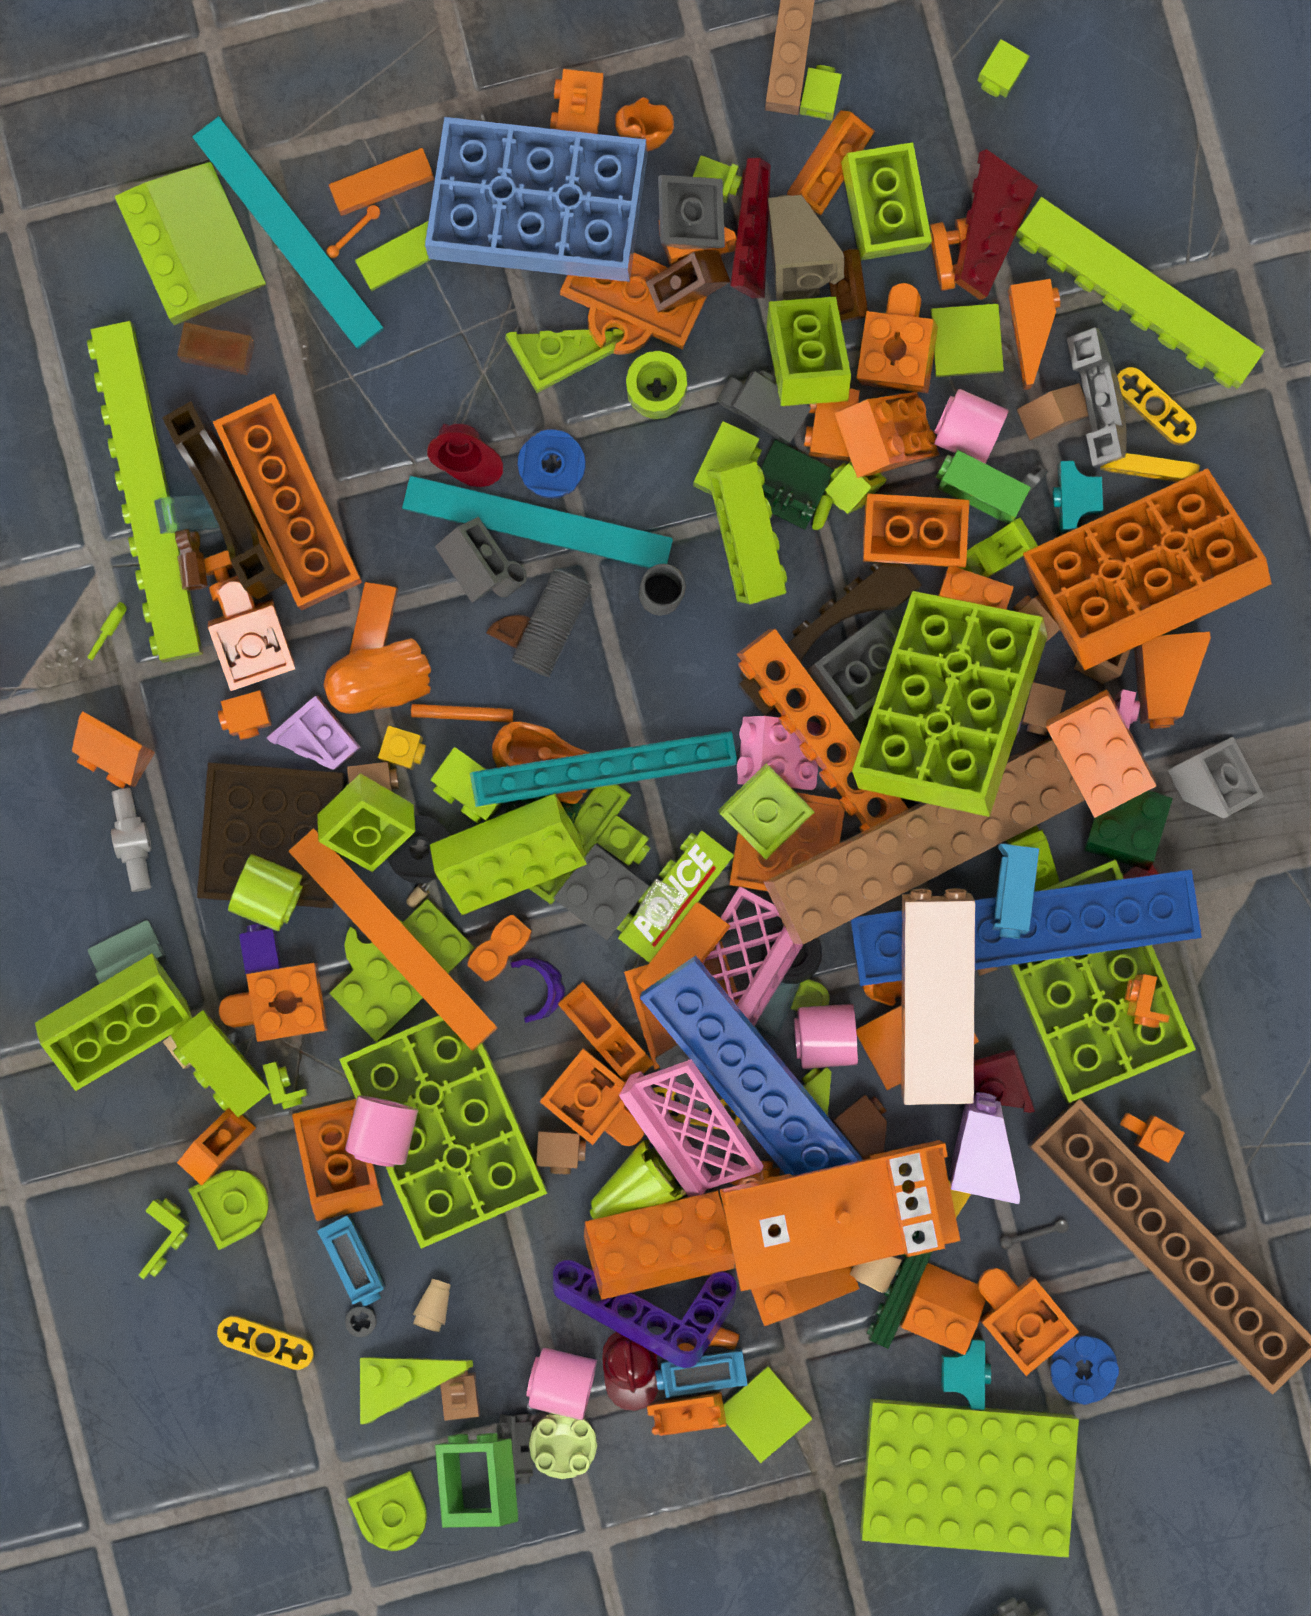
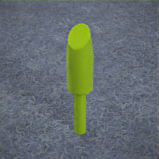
M827 492L822 496L816 508L812 524L813 530L821 529L829 515L833 501Z
M119 602L105 620L100 629L103 632L88 654V659L93 661L107 636H112L127 609L124 603Z

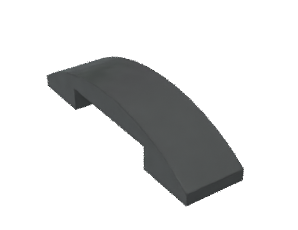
M1095 327L1068 337L1067 342L1073 370L1080 372L1092 430L1091 433L1086 434L1092 466L1099 467L1125 458L1127 431L1124 404L1116 370L1099 328Z

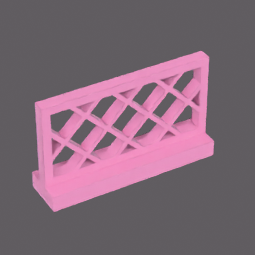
M739 887L722 914L721 919L731 926L728 930L736 928L740 944L721 949L720 942H718L716 945L717 950L712 951L705 961L719 957L722 973L712 976L716 981L725 980L729 997L734 1003L736 999H740L737 1004L738 1008L755 1026L803 944H793L785 926L781 932L767 935L764 920L776 916L780 917L775 905ZM743 898L755 904L757 915L738 920L736 910ZM760 907L769 912L761 913ZM732 916H733L734 922L729 923V921L731 920V918H732ZM760 922L763 937L744 942L741 927ZM775 941L773 946L770 947L769 942ZM765 944L768 954L764 961L750 964L746 949ZM742 950L746 966L727 971L723 955ZM758 969L755 976L753 977L752 971ZM748 972L750 984L747 989L733 993L729 978Z
M692 1059L645 1076L642 1072L630 1075L619 1096L688 1197L702 1195L707 1189L761 1172L764 1165ZM687 1073L694 1083L693 1088L675 1082L676 1077ZM656 1084L668 1089L666 1098L657 1095L651 1085ZM673 1091L690 1097L689 1106L671 1100ZM695 1100L708 1104L712 1110L711 1115L694 1109ZM668 1109L686 1115L684 1124L675 1121L668 1112ZM691 1118L709 1124L707 1133L690 1127ZM713 1127L725 1130L730 1136V1140L727 1141L712 1135ZM686 1136L704 1142L702 1150L692 1147ZM709 1144L726 1150L725 1159L707 1153ZM731 1153L744 1157L748 1165L741 1166L731 1162ZM704 1162L722 1168L721 1174L712 1176Z

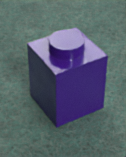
M261 924L246 926L247 932L239 934L245 974L282 968L276 930L267 929L266 926Z

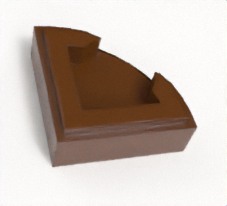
M523 615L507 616L493 623L486 634L516 649L531 619Z

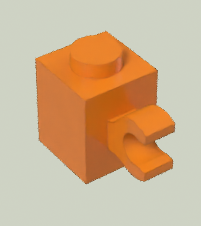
M1125 1113L1119 1124L1139 1135L1134 1143L1135 1146L1169 1163L1185 1134L1183 1131L1153 1115H1150L1145 1123L1131 1114Z

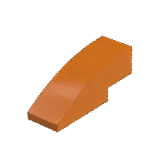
M584 982L558 1003L560 1008L625 1082H627L630 1075L638 1072L643 1074L655 1064Z

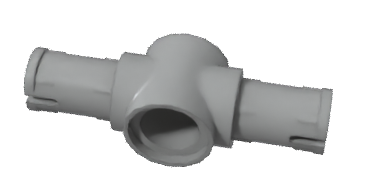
M131 788L112 791L111 794L117 819L114 822L115 828L111 829L115 854L118 859L121 858L122 863H126L132 892L151 889L146 859L149 858L148 852L152 851L147 825L145 822H141V817L136 815Z

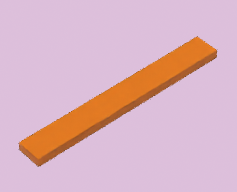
M314 828L289 850L290 854L472 1051L498 1029L334 850L318 842V832Z

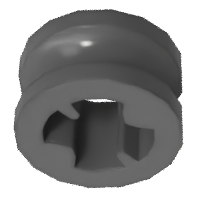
M367 1306L354 1307L346 1316L345 1324L347 1330L353 1336L366 1337L376 1327V1314ZM364 1312L369 1316L366 1320L371 1321L370 1327L364 1326L359 1331L353 1327L356 1322L352 1323V1316H359Z

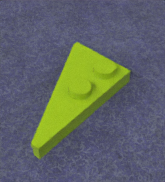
M621 329L605 332L606 343L602 349L595 343L589 330H564L560 333L539 331V334L509 332L506 334L505 339L535 391L539 393L613 354L616 343L622 341L624 333Z
M360 1358V1424L372 1423L388 1412L395 1411L404 1406L405 1403L436 1389L442 1383L464 1374L470 1367H473V1360Z

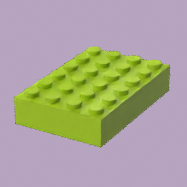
M912 591L852 769L858 788L990 817L1048 637L1043 617Z
M1113 860L1041 891L1122 880L1124 878L1117 861ZM1152 945L1008 965L1065 1102L1070 1103L1196 1050ZM1138 974L1157 977L1150 1011L1170 1016L1169 1022L1159 1023L1158 1028L1135 1024V1017L1127 1015L1130 1001L1125 1000L1127 984L1129 980H1135V976Z
M437 1016L339 1059L356 1100L357 1096H368L404 1104L418 1110L406 1163L404 1165L395 1164L394 1167H386L421 1249L548 1193L484 1042L472 1051L440 1016Z
M871 1399L860 1530L862 1541L1069 1558L1079 1419L1075 1415L995 1408L971 1410L969 1406Z

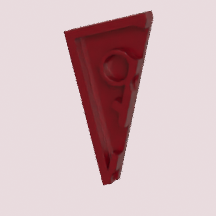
M1015 1049L974 1061V1096L977 1092L987 1093L995 1096V1101L1001 1102L1002 1106L1023 1108V1112L1027 1113L1035 1112Z

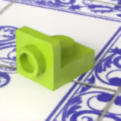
M702 155L693 174V177L722 179L724 203H727L730 194L736 196L742 181V177L737 175L738 165L732 163V166H728Z
M617 815L596 842L629 867L633 861L639 865L651 849L646 845L649 838Z
M278 1061L263 1065L273 1105L281 1103L283 1109L303 1104L301 1097L308 1095L307 1089L289 1094L286 1092L285 1087L291 1086L286 1066L280 1068Z

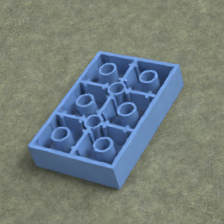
M444 117L425 241L428 258L630 282L648 157L646 139Z

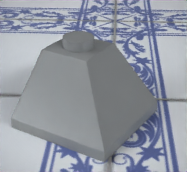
M1234 737L1168 769L1173 785L1179 791L1183 801L1223 819L1264 797Z

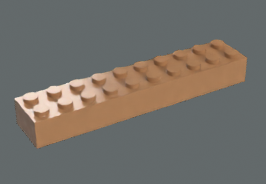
M1050 736L1008 758L990 817L920 802L765 881L764 884L793 944H805L1073 807L1085 799Z
M1080 1099L1072 1101L1027 1145L1266 1391L1273 1395L1311 1358V1335Z

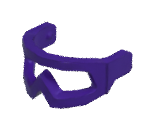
M536 958L511 962V968H520L526 965L537 969L544 977L548 987L545 1006L536 1015L530 1014L528 1017H525V1023L549 1017L559 1007L558 1003L565 995V987L561 983L562 974L548 961Z

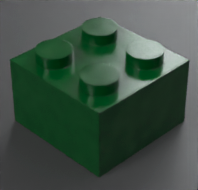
M1146 791L1095 817L1084 851L1150 870L1155 860L1173 798Z

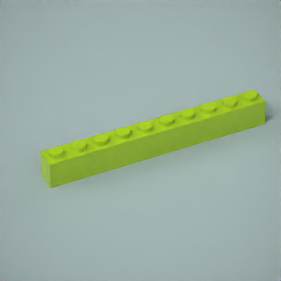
M131 321L90 329L92 339L87 340L91 360L97 359L99 372L94 373L95 384L98 393L104 392L106 405H101V413L105 426H111L113 435L112 438H108L109 451L112 458L118 459L120 469L115 471V480L118 490H124L127 502L121 505L125 523H131L133 536L128 537L132 557L138 556L140 569L135 570L139 590L145 589L147 602L142 603L146 623L152 622L154 635L149 636L153 656L159 655V660L163 663L203 655L191 593L182 589L177 557L180 555V549L175 540L177 526L135 326Z

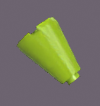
M644 1140L636 1147L591 1200L592 1209H590V1214L593 1219L676 1201L686 1195L682 1186H678L675 1176L655 1147L652 1149L649 1147L650 1140Z

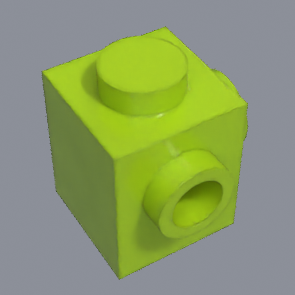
M852 462L848 464L843 463L831 474L830 477L833 481L825 491L832 497L833 503L839 509L849 514L862 508L865 505L867 494H875L887 479L881 473L857 478Z

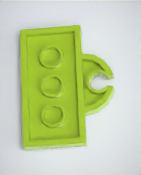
M429 899L419 906L404 922L399 920L447 973L454 969L475 948ZM350 926L344 946L346 958L354 970L329 994L378 1042L423 997L373 943H362L358 938L357 930Z

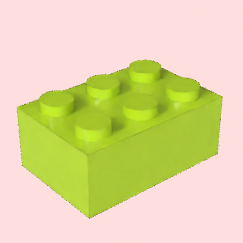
M913 142L847 153L841 161L857 250L860 251L861 261L926 250L931 244L932 239Z
M836 297L770 301L768 303L767 334L780 405L790 406L848 401L851 371Z

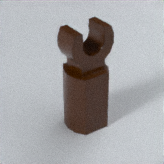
M189 529L175 532V540L180 549V555L177 557L182 589L195 591L206 588L208 584L203 553L199 552V533L197 531L190 533Z

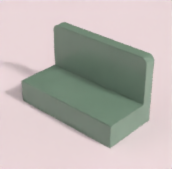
M147 920L88 949L90 958L97 970L95 975L99 984L153 953L157 960L166 956L150 922Z

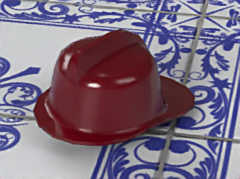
M444 423L440 428L439 435L432 439L428 445L427 456L430 462L469 486H490L497 482L503 474V461L500 455L493 448L482 442L477 430L470 425L463 423L448 425Z
M615 1332L605 1343L602 1356L605 1387L608 1397L615 1405L624 1410L636 1411L646 1408L654 1401L659 1391L655 1370H658L657 1354Z

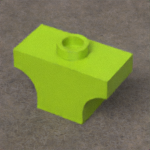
M1037 825L1006 840L1008 845L1039 848L1034 892L1060 883L1047 838Z

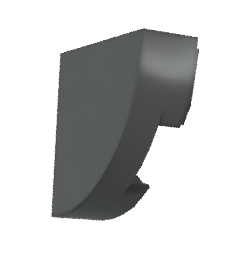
M1036 464L1031 472L1021 481L1031 487L1027 496L1049 472L1041 464Z

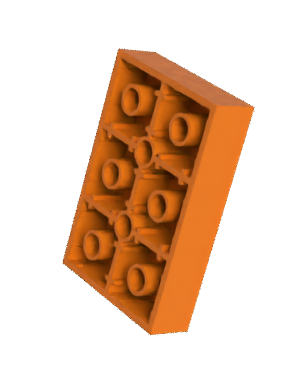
M1208 468L1023 553L1030 580L1084 671L1272 584L1266 557Z

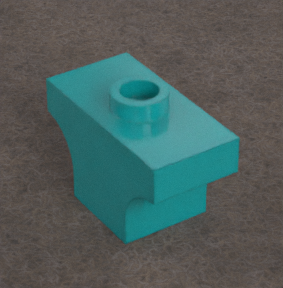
M1060 461L1057 465L1058 487H1053L1052 498L1053 507H1059L1060 533L1077 529V523L1081 517L1100 515L1103 511L1102 477L1084 476L1077 470L1074 461Z
M972 1338L965 1355L961 1353L953 1355L942 1354L941 1389L943 1392L963 1394L967 1398L968 1406L971 1410H985V1384H991V1363H985V1340L983 1338Z

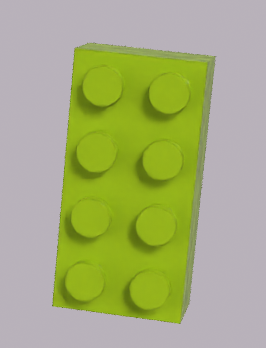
M555 793L430 844L435 874L462 915L587 865L581 836Z
M153 953L38 1020L35 1022L40 1045L74 1090L77 1091L170 1036L191 1020L192 1016L187 1000Z

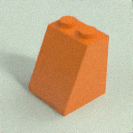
M1210 632L1160 635L1134 647L1138 700L1140 701V724L1149 723L1150 729L1169 728L1171 725H1174L1175 720L1183 716L1211 639Z

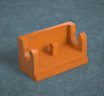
M721 1392L660 1400L647 1406L648 1416H653L655 1421V1427L652 1428L654 1435L663 1436L727 1426Z

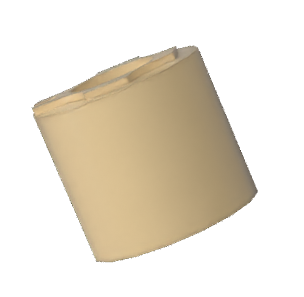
M898 1256L854 1265L850 1275L860 1283L884 1293L887 1292L902 1259Z

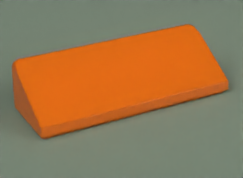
M839 111L789 188L787 195H802L814 213L821 216L844 180L841 161L847 153L862 151L875 131L852 112Z
M420 148L328 185L339 213L343 216L433 181L435 178L424 150Z
M365 582L349 654L360 649H375L386 646L398 593L397 587Z
M696 902L638 977L636 984L645 990L695 955L703 963L731 926L705 906Z

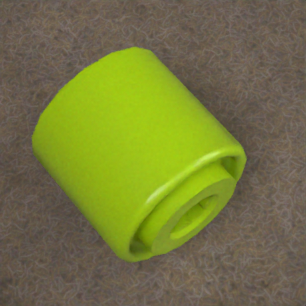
M662 351L647 352L635 359L629 367L626 377L628 400L633 409L642 416L651 419L667 418L679 410L687 394L686 371L678 359ZM654 380L661 381V386L667 388L666 392H661L658 398L653 397L652 391L647 390V386H653Z
M251 854L237 882L228 911L273 930L280 931L284 923L288 924L303 888L300 885L302 874Z

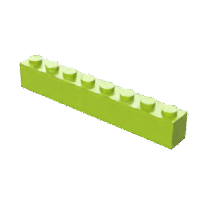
M1043 197L1039 199L1017 231L1016 237L1020 239L1018 243L1025 250L1032 254L1038 251L1048 258L1046 263L1060 273L1067 271L1076 278L1074 282L1080 288L1087 292L1096 291L1104 297L1102 301L1109 308L1117 312L1120 309L1132 316L1130 321L1144 331H1147L1148 328L1159 335L1158 340L1163 345L1172 350H1175L1177 347L1186 353V360L1199 369L1206 367L1215 373L1213 378L1226 388L1233 386L1238 389L1265 352L1255 343Z

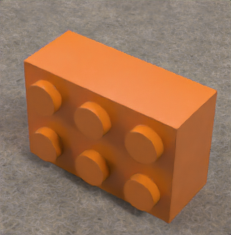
M1108 689L1046 720V728L1094 818L1156 787V780Z

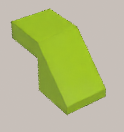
M1018 518L991 537L968 549L966 568H959L989 578L1023 557L1024 552L1038 545L1022 519Z

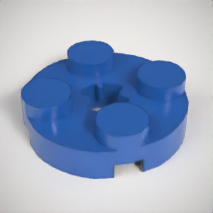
M552 429L543 430L526 441L519 452V474L525 486L540 497L560 498L574 492L585 474L586 462L584 453L578 442L566 432ZM550 455L557 456L556 461L561 460L562 462L561 468H556L554 473L546 472L547 468H542V462L549 460Z
M1076 1335L1051 1355L1049 1368L1051 1382L1055 1389L1069 1401L1083 1405L1100 1401L1112 1391L1119 1375L1116 1356L1112 1349L1097 1337ZM1083 1360L1085 1364L1086 1360H1089L1092 1363L1090 1368L1092 1374L1088 1378H1085L1083 1375L1082 1379L1075 1375L1078 1371L1076 1366L1078 1361Z

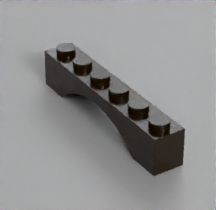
M190 401L162 417L175 446L193 473L214 513L223 534L230 561L244 590L256 599H259L286 584L283 573L205 412Z
M875 562L870 567L873 571L871 575L865 580L857 577L844 588L847 595L838 602L832 598L818 610L821 616L812 624L805 620L791 633L795 638L787 643V645L799 662H801L810 647L826 631L839 622L862 613L877 610H895L911 596L912 591L920 589L921 583L905 564ZM771 661L766 667V674L773 681L778 679L781 672L780 667L776 662ZM743 672L739 675L743 680L738 684L740 690L762 716H767L776 707L774 705L769 707L764 702L758 692L761 687L754 678L749 680ZM792 689L787 693L786 699L790 697Z

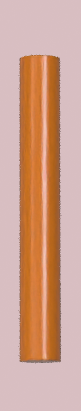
M412 704L411 717L513 722L514 709Z

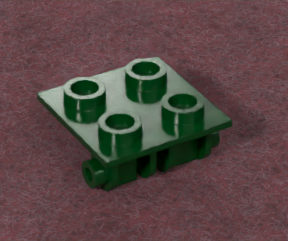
M775 440L761 466L764 475V485H762L764 497L770 503L772 514L806 530L831 480L830 476L835 469Z

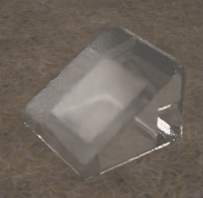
M655 879L636 916L660 930L666 931L686 895Z

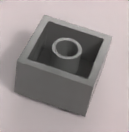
M595 844L585 857L587 865L577 868L553 899L608 941L649 886Z

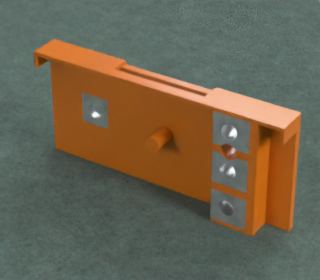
M936 1140L870 1155V1159L795 1176L786 1174L720 1189L740 1291L905 1254L908 1257L945 1249V1244L960 1241L944 1157H948L945 1143ZM907 1163V1171L899 1174L900 1165ZM909 1180L910 1188L903 1191L902 1184L904 1181ZM909 1197H914V1204L911 1207H906V1200ZM773 1224H777L780 1227V1233L775 1237H771L768 1234V1228ZM919 1230V1237L912 1240L913 1233Z

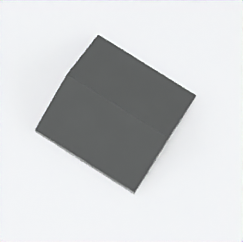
M669 175L658 176L661 245L679 249L725 247L722 179Z

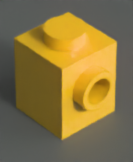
M388 726L378 759L413 770L415 763L421 764L426 745L422 744V736Z

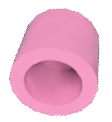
M958 389L955 397L950 395L934 433L938 434L935 445L953 453L959 450L986 464L1009 410L965 390Z
M853 1004L798 1008V1018H794L796 1058L801 1060L802 1068L857 1065V1035Z
M357 1096L345 1150L353 1154L355 1159L386 1167H394L395 1164L404 1165L407 1160L418 1110L384 1099Z
M543 1348L540 1356L535 1357L526 1395L530 1397L529 1407L583 1421L592 1389L597 1360Z

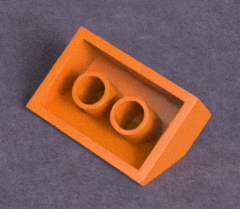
M867 494L864 515L863 561L966 568L969 500Z

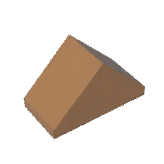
M1079 383L1050 391L1017 409L1029 441L1089 417L1085 396Z

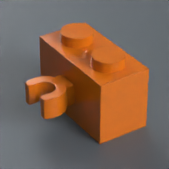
M563 69L562 79L556 78L554 99H560L558 112H552L550 129L598 134L604 85L603 73Z

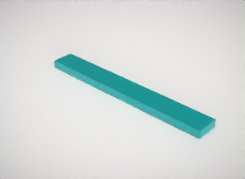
M218 116L193 135L194 141L358 350L383 331V326L221 118Z
M414 476L409 477L402 509L461 524L479 517L486 529L649 569L658 564L668 563L673 538Z
M732 731L475 771L470 773L475 806L480 807L548 796L554 793L561 794L735 766L738 761Z

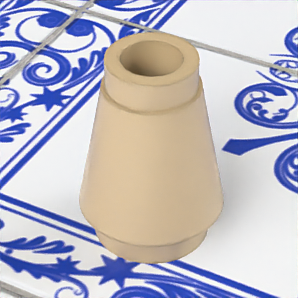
M431 1279L430 1285L427 1287L413 1313L416 1316L414 1325L435 1332L440 1331L441 1325H445L450 1284Z

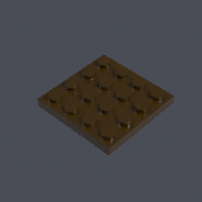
M208 762L197 898L230 901L249 856L254 854L302 874L300 885L303 888L296 906L334 909V900L290 854L289 850L313 828L318 832L317 814L343 790L345 774Z

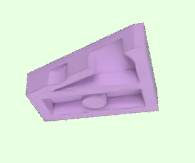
M314 696L267 737L270 742L286 747L305 758L315 760L332 770L337 769L361 748L319 696Z

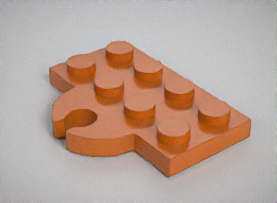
M634 253L630 282L567 275L560 290L561 296L590 308L587 320L589 333L601 349L606 343L605 332L609 328L616 327L623 331L624 338L615 345L614 354L617 355L636 352L644 347L652 336L683 350L707 297L664 312H658L646 281L668 267L637 253Z

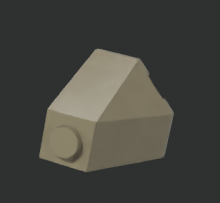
M781 195L768 198L776 300L815 298L820 294L819 288L828 282L836 284L844 278L843 252L802 195Z

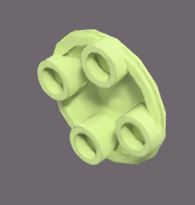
M550 1413L540 1419L533 1428L529 1448L531 1458L540 1472L550 1477L566 1479L583 1474L589 1469L595 1457L597 1442L595 1432L587 1420L583 1419L582 1421Z

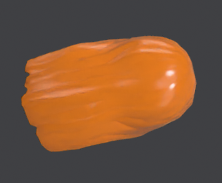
M410 638L380 648L356 650L333 663L326 671L324 689L330 704L338 711L347 714L397 707L430 693L431 686H428L430 682L428 674L431 672V667L426 656L421 654V648L418 643Z
M512 722L505 725L498 731L492 744V758L497 768L539 762L538 751L542 747L549 748L552 753L568 756L589 754L590 752L572 746L548 728L526 722ZM588 789L556 794L561 802L576 804L583 797L582 793H586Z

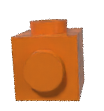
M260 690L221 701L223 710L217 711L222 730L228 729L232 736L239 735L240 740L260 735L258 729L272 726L264 693Z

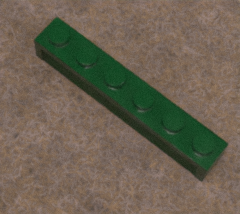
M919 1230L913 1233V1240L919 1237ZM932 1252L911 1257L902 1254L905 1258L898 1267L895 1274L896 1278L893 1284H890L887 1292L884 1293L887 1298L884 1304L880 1302L876 1310L877 1320L875 1323L871 1322L866 1334L869 1335L868 1339L889 1349Z

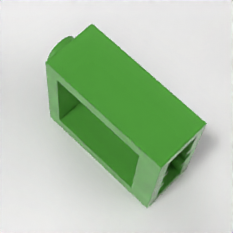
M957 450L954 458L947 455L936 476L937 479L941 480L938 487L939 490L956 499L969 500L970 506L1007 525L1016 518L1031 488Z
M497 1433L478 1434L475 1440H469L468 1434H455L448 1436V1442L435 1445L442 1528L500 1527L518 1522L511 1438L498 1439ZM459 1453H487L491 1508L464 1509Z

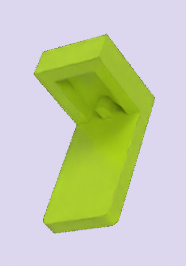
M167 1198L163 1202L159 1199L153 1200L145 1210L172 1233L139 1273L138 1276L143 1280L150 1274L156 1277L168 1262L163 1258L171 1247L177 1250L189 1235L184 1231L189 1223L178 1215L181 1209Z

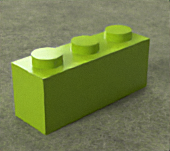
M204 1010L171 1034L177 1046L173 1050L176 1057L184 1066L190 1063L196 1069L193 1075L203 1088L206 1089L208 1086H211L216 1092L212 1095L224 1111L230 1108L239 1117L270 1093L261 1075Z

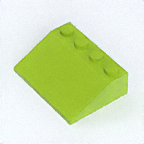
M211 162L142 183L114 196L166 313L174 326L266 285Z

